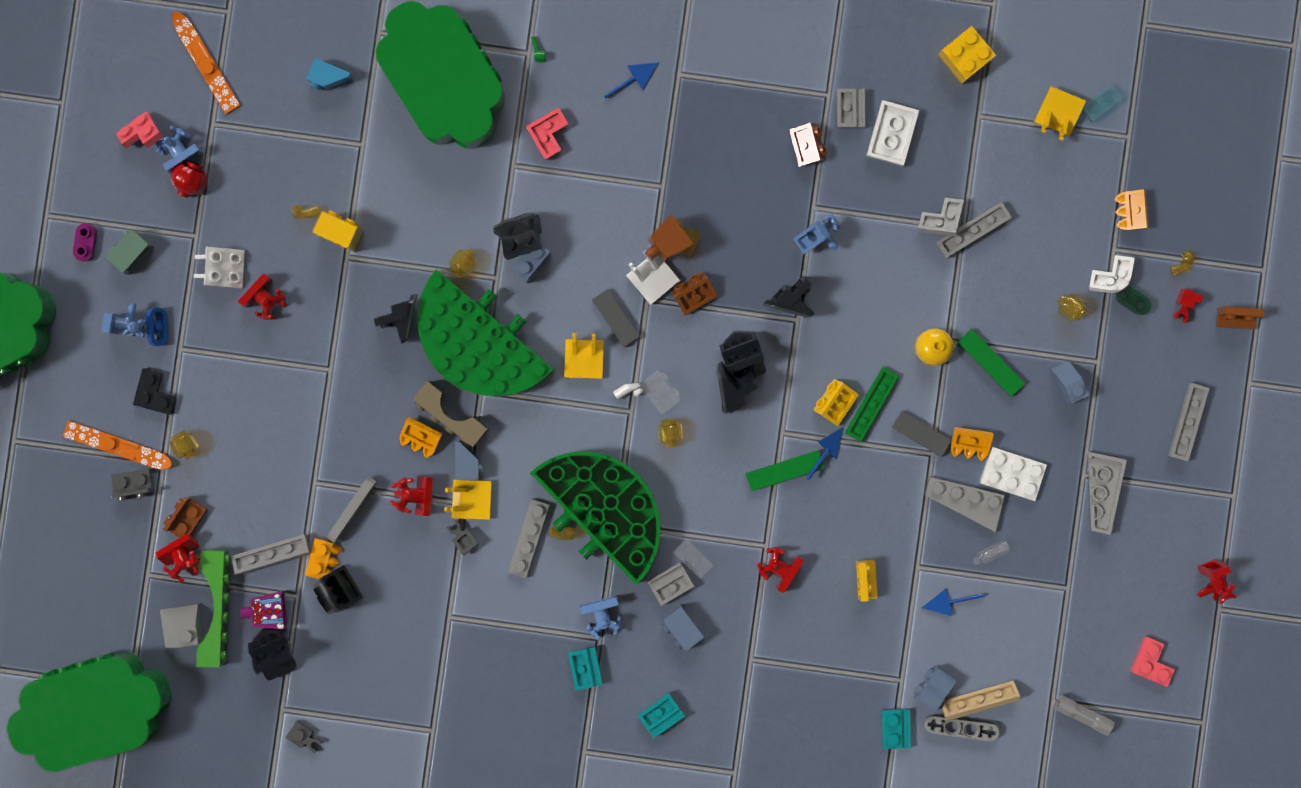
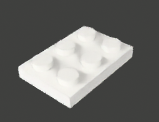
M882 100L866 156L903 167L919 110Z
M991 447L979 483L1035 501L1047 465Z

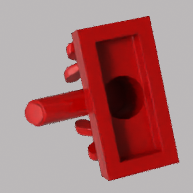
M265 273L237 301L243 307L248 308L255 300L263 307L262 313L255 312V316L264 320H275L276 316L270 315V310L275 304L280 303L281 307H287L286 297L282 290L276 289L277 296L274 297L265 290L273 280Z
M418 476L417 488H409L407 484L414 482L412 478L407 479L406 477L392 484V488L398 487V489H401L394 492L396 497L401 498L400 502L397 501L396 503L391 500L390 504L392 506H395L402 513L406 512L409 514L411 510L406 508L407 503H416V515L430 516L432 477Z
M189 533L155 552L156 558L164 565L175 564L172 571L167 567L163 568L172 579L184 582V579L179 576L182 570L187 571L192 576L199 573L198 566L201 557H195L193 550L200 546L198 541Z
M777 547L767 548L766 552L772 553V559L764 567H762L760 562L757 564L759 574L765 580L769 579L766 574L771 571L781 577V581L776 589L784 594L804 560L796 556L789 565L779 559V553L785 554L784 549Z
M1214 559L1197 566L1199 573L1208 577L1211 584H1207L1205 588L1199 590L1197 594L1199 598L1214 593V601L1218 599L1219 595L1222 596L1219 599L1220 604H1223L1225 600L1230 598L1236 599L1237 596L1232 592L1235 589V585L1231 584L1228 588L1225 575L1231 573L1229 565Z

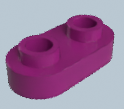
M82 223L76 229L73 255L79 261L87 262L94 256L97 230L93 225ZM87 229V235L83 236V231ZM82 248L85 250L83 255L80 254Z

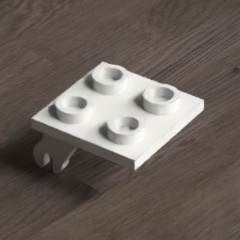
M206 247L205 255H195V259L206 260L205 274H194L193 278L204 279V285L243 288L245 250Z
M659 255L652 261L648 258L645 259L636 268L632 262L628 264L632 271L626 276L650 305L680 281Z

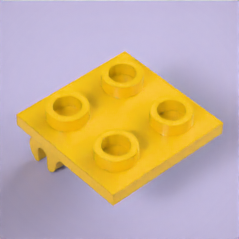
M1050 86L1034 122L1041 124V132L1044 134L1047 127L1058 131V140L1063 141L1064 135L1070 136L1086 100Z
M572 333V339H565L564 377L603 379L604 340H596L595 333H592V340H577V333Z
M453 480V487L445 488V492H453L452 507H444V511H451L452 518L490 520L492 481Z

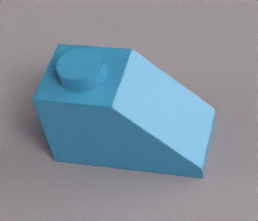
M314 58L306 80L310 83L309 86L317 90H321V88L328 90L353 79L351 73L317 58Z

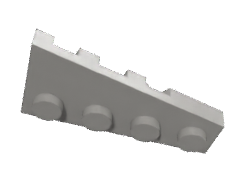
M1087 452L1091 531L1111 535L1127 460Z
M933 477L928 478L925 496L996 532L1005 495Z

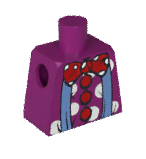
M285 590L253 598L250 600L251 607L241 608V618H252L253 627L273 629L288 627Z

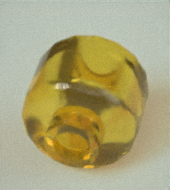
M458 249L448 261L449 270L459 278L469 276L477 266V261L474 258L476 255L469 249Z
M1074 293L1068 296L1064 294L1057 302L1060 305L1058 312L1070 322L1074 320L1079 321L1087 311L1085 308L1086 302Z
M674 418L661 420V423L657 426L658 441L666 445L667 448L676 447L677 443L683 439L681 423Z
M183 430L171 437L172 441H170L169 445L177 458L185 457L187 460L196 455L195 450L198 449L199 444L191 432Z

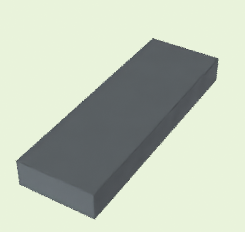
M608 289L592 299L623 347L640 337Z
M903 411L900 412L892 426L893 429L940 457L943 456L951 443L950 439Z

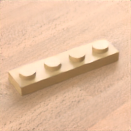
M1014 681L944 700L940 706L946 721L1019 701L1020 694Z

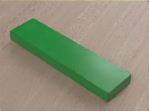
M972 329L957 341L1010 397L1025 384Z
M881 367L845 430V434L859 442L863 441L899 375L885 367Z
M819 450L747 472L746 476L751 491L810 473L821 457ZM823 461L817 470L824 469Z

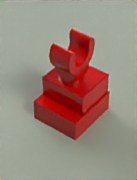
M1181 289L1175 303L1182 307L1174 313L1173 319H1177L1179 314H1182L1184 317L1182 323H1186L1189 318L1188 310L1193 309L1195 304H1200L1204 296L1188 289Z

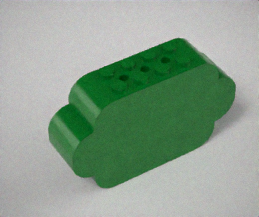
M415 1L404 2L392 9L385 21L388 35L378 43L376 59L419 130L427 140L438 145H444L454 140L463 148L474 149L489 141L495 132L496 126L493 115L502 109L505 102V94L500 84L502 81L500 74L495 67L491 69L492 63L485 50L483 52L480 51L482 49L480 42L475 34L470 35L472 31L465 18L460 19L456 11L448 6L438 5L427 10L424 5Z
M0 272V377L6 374L7 376L18 372L17 368L35 363L34 359L42 356L47 351L50 344V335L46 327L53 322L56 316L55 302L44 287L22 282L15 275Z
M113 652L77 664L73 663L60 669L47 671L40 674L39 679L26 684L19 695L20 710L14 712L7 723V734L10 744L20 754L34 755L38 765L49 772H59L138 748L144 742L152 739L159 730L160 720L158 714L167 709L171 702L172 694L169 682L160 671L155 669L145 670L142 661L132 653L113 655Z

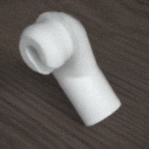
M639 383L624 384L614 391V395L617 399L630 392H633L634 396H638L643 393V389Z

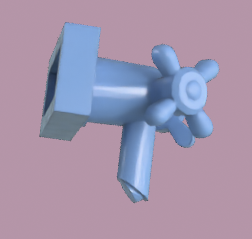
M170 126V129L175 132L172 138L166 136L156 142L157 153L165 155L164 149H168L173 156L172 159L163 164L165 170L169 173H172L173 168L180 163L187 164L188 161H193L204 154L196 144L186 149L180 140L182 136L190 139V135L182 128Z
M832 213L825 216L826 223L818 220L793 238L803 254L824 240L830 249L837 250L838 245L831 237L829 229L833 228L834 231H837L841 228V225L838 224Z
M133 302L128 306L126 318H121L120 315L104 313L101 332L111 334L123 333L130 336L136 334L137 337L144 338L143 330L146 320L140 319L137 321L134 319L137 304Z
M617 595L582 604L579 607L581 615L593 612L596 625L592 627L588 624L587 630L597 640L601 639L599 632L602 629L612 628L614 629L613 635L616 636L621 628V617L618 616L616 621H612L608 611L609 607L619 605Z

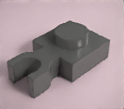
M455 520L454 522L457 524L456 530H452L450 526L446 528L449 532L455 534L456 537L452 541L461 554L465 556L478 546L479 543L467 528L462 531L461 524L458 520Z
M298 720L285 737L300 748L306 744L313 753L317 749L313 747L312 743L317 742L320 745L323 742L319 738L311 737L310 735L313 730Z

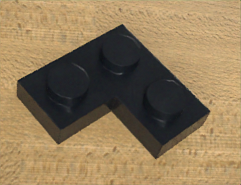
M142 368L133 405L172 415L177 396L158 392L163 373Z

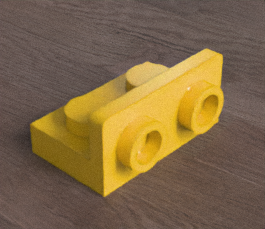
M834 379L827 386V390L822 398L817 401L814 411L838 426L859 394L844 383Z
M875 560L856 561L858 600L863 602L869 601V599H876L878 595Z

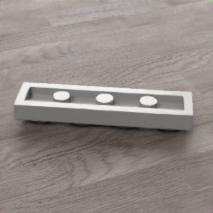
M1000 202L959 227L957 237L946 235L935 243L944 257L947 258L1012 217L1004 204Z
M1194 383L1188 384L1168 453L1169 457L1186 462L1189 461L1210 388Z
M531 499L508 570L509 573L524 578L527 577L550 504Z
M302 534L233 555L231 559L234 573L238 576L311 554L307 535Z

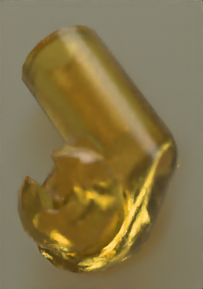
M295 205L291 208L292 215L295 218H310L321 214L318 205L303 210L300 205Z
M1190 250L1182 253L1183 260L1180 264L1170 267L1173 276L1190 270L1195 261V255Z
M551 526L548 536L559 540L571 541L575 537V529L567 527L565 531L559 532L557 528Z

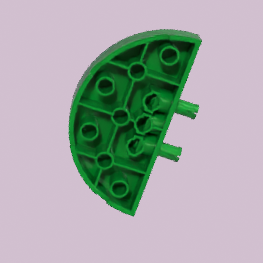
M435 269L421 294L417 323L420 341L425 354L431 364L445 379L463 390L478 395L492 397L509 396L524 392L538 385L554 371L551 366L516 337V333L527 322L524 318L517 314L507 327H504L487 313V308L498 297L496 294L488 289L478 302H474L448 278Z
M589 451L571 452L556 456L540 464L530 472L564 509V513L552 523L554 527L562 522L557 528L561 532L573 520L591 537V540L579 550L581 555L589 550L583 556L586 560L599 548L614 561L635 585L644 578L658 550L660 517L651 490L637 472L614 457Z

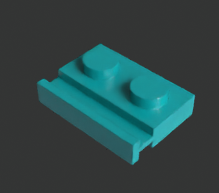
M595 647L568 652L575 691L603 685Z
M667 693L637 715L653 739L685 717L670 693Z
M881 709L882 748L911 749L910 709Z

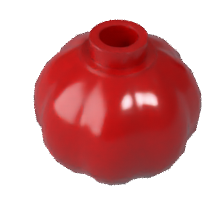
M188 161L187 164L180 163L173 168L171 181L178 190L177 194L188 198L189 195L201 194L206 189L208 178L206 173L202 171L203 166Z

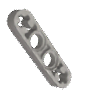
M367 477L328 533L327 539L336 543L375 487L377 481Z
M929 715L923 722L924 728L932 734L983 741H994L999 736L998 727L990 722L961 718L946 721L944 716ZM934 719L937 724H942L943 731H940V726H934L931 729L928 722L930 723ZM949 722L957 724L955 731H947L946 726ZM967 725H975L976 730L973 734L966 733ZM980 725H982V730H989V727H991V729L994 731V734L992 733L990 734V737H988L987 733L980 732Z

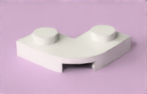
M1115 255L1112 272L1092 270L1089 290L1105 293H1117L1124 290L1131 281L1135 258Z

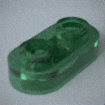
M1129 285L1124 290L1114 294L1115 300L1136 315H1145L1151 310L1149 298ZM1122 292L1127 294L1125 299L1121 296ZM1139 302L1142 304V309L1137 307Z

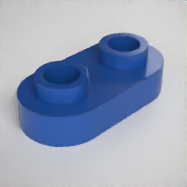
M152 308L146 314L147 340L152 346H162L168 340L167 314L162 308Z

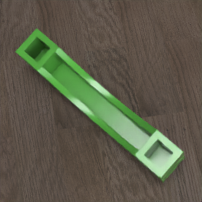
M201 550L200 571L206 577L211 587L214 613L210 629L204 640L197 647L196 667L220 668L227 662L228 653L225 651V643L228 642L226 624L229 622V613L226 610L230 601L227 585H230L231 580L230 574H228V566L231 565L229 550Z

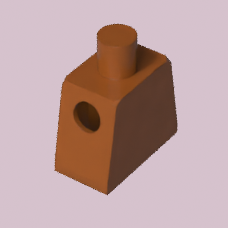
M670 215L649 237L648 242L651 244V247L644 251L650 261L658 255L663 261H667L690 249L694 243L673 216Z

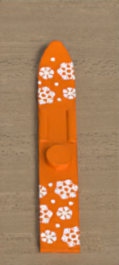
M174 11L172 13L174 28L224 113L228 114L240 107L241 105L192 23L182 13Z
M69 420L62 436L152 468L168 469L172 467V461L166 454Z

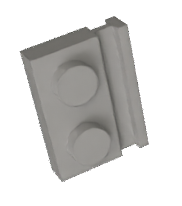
M865 89L836 90L837 128H865Z
M680 562L647 581L661 606L694 587Z

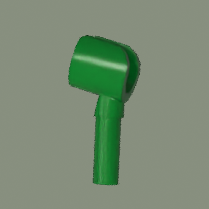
M532 36L535 61L545 62V51H539L536 36Z

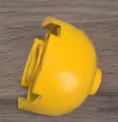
M938 328L927 329L922 332L915 343L917 357L925 365L940 366L946 363L951 358L954 350L951 336Z

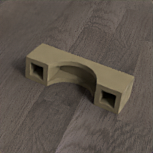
M427 381L414 396L413 400L416 401L414 405L423 412L426 409L431 413L429 417L439 424L441 421L446 425L444 429L451 435L456 433L461 437L459 441L466 447L470 445L475 447L489 429L475 417L465 421H456L450 418L443 408L444 393L430 381Z

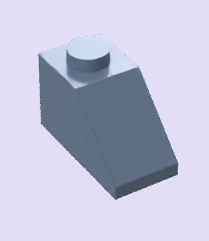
M1069 361L1051 369L1067 404H1072L1090 396L1082 377Z
M455 441V480H479L480 476L484 474V466L480 464V459L460 441Z

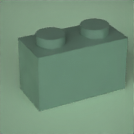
M131 229L121 236V241L117 245L109 249L106 259L122 273L129 275L154 246L140 233Z

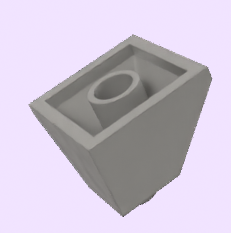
M199 604L160 610L165 648L198 645L204 640Z

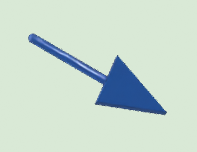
M658 62L627 65L633 77L605 94L604 98H608L634 80L637 81L643 90Z
M843 428L818 441L825 449V452L807 476V480L811 479L828 452L837 459Z
M944 589L922 608L952 616L950 604L985 597V594L949 600L947 589Z

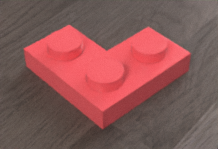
M559 108L526 126L545 161L562 151L553 134L569 125Z
M147 111L116 133L125 148H128L139 139L149 148L163 137L152 116Z
M1144 636L1130 671L1168 687L1175 669L1157 662L1164 644Z

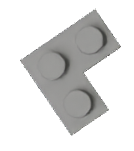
M945 198L941 214L922 212L918 231L957 237L965 205L964 200Z

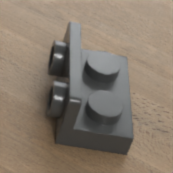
M151 469L111 475L114 493L111 494V498L117 497L118 501L129 499V495L136 494V497L140 498L148 496V492H154Z

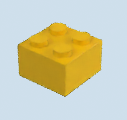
M972 26L938 54L962 84L996 56Z
M330 210L328 213L322 211L313 233L355 252L364 232L360 229V225L348 218L343 221V217Z

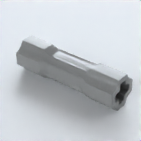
M1060 695L1055 703L1054 709L1072 717L1106 736L1111 733L1114 727V721L1077 704L1063 695Z

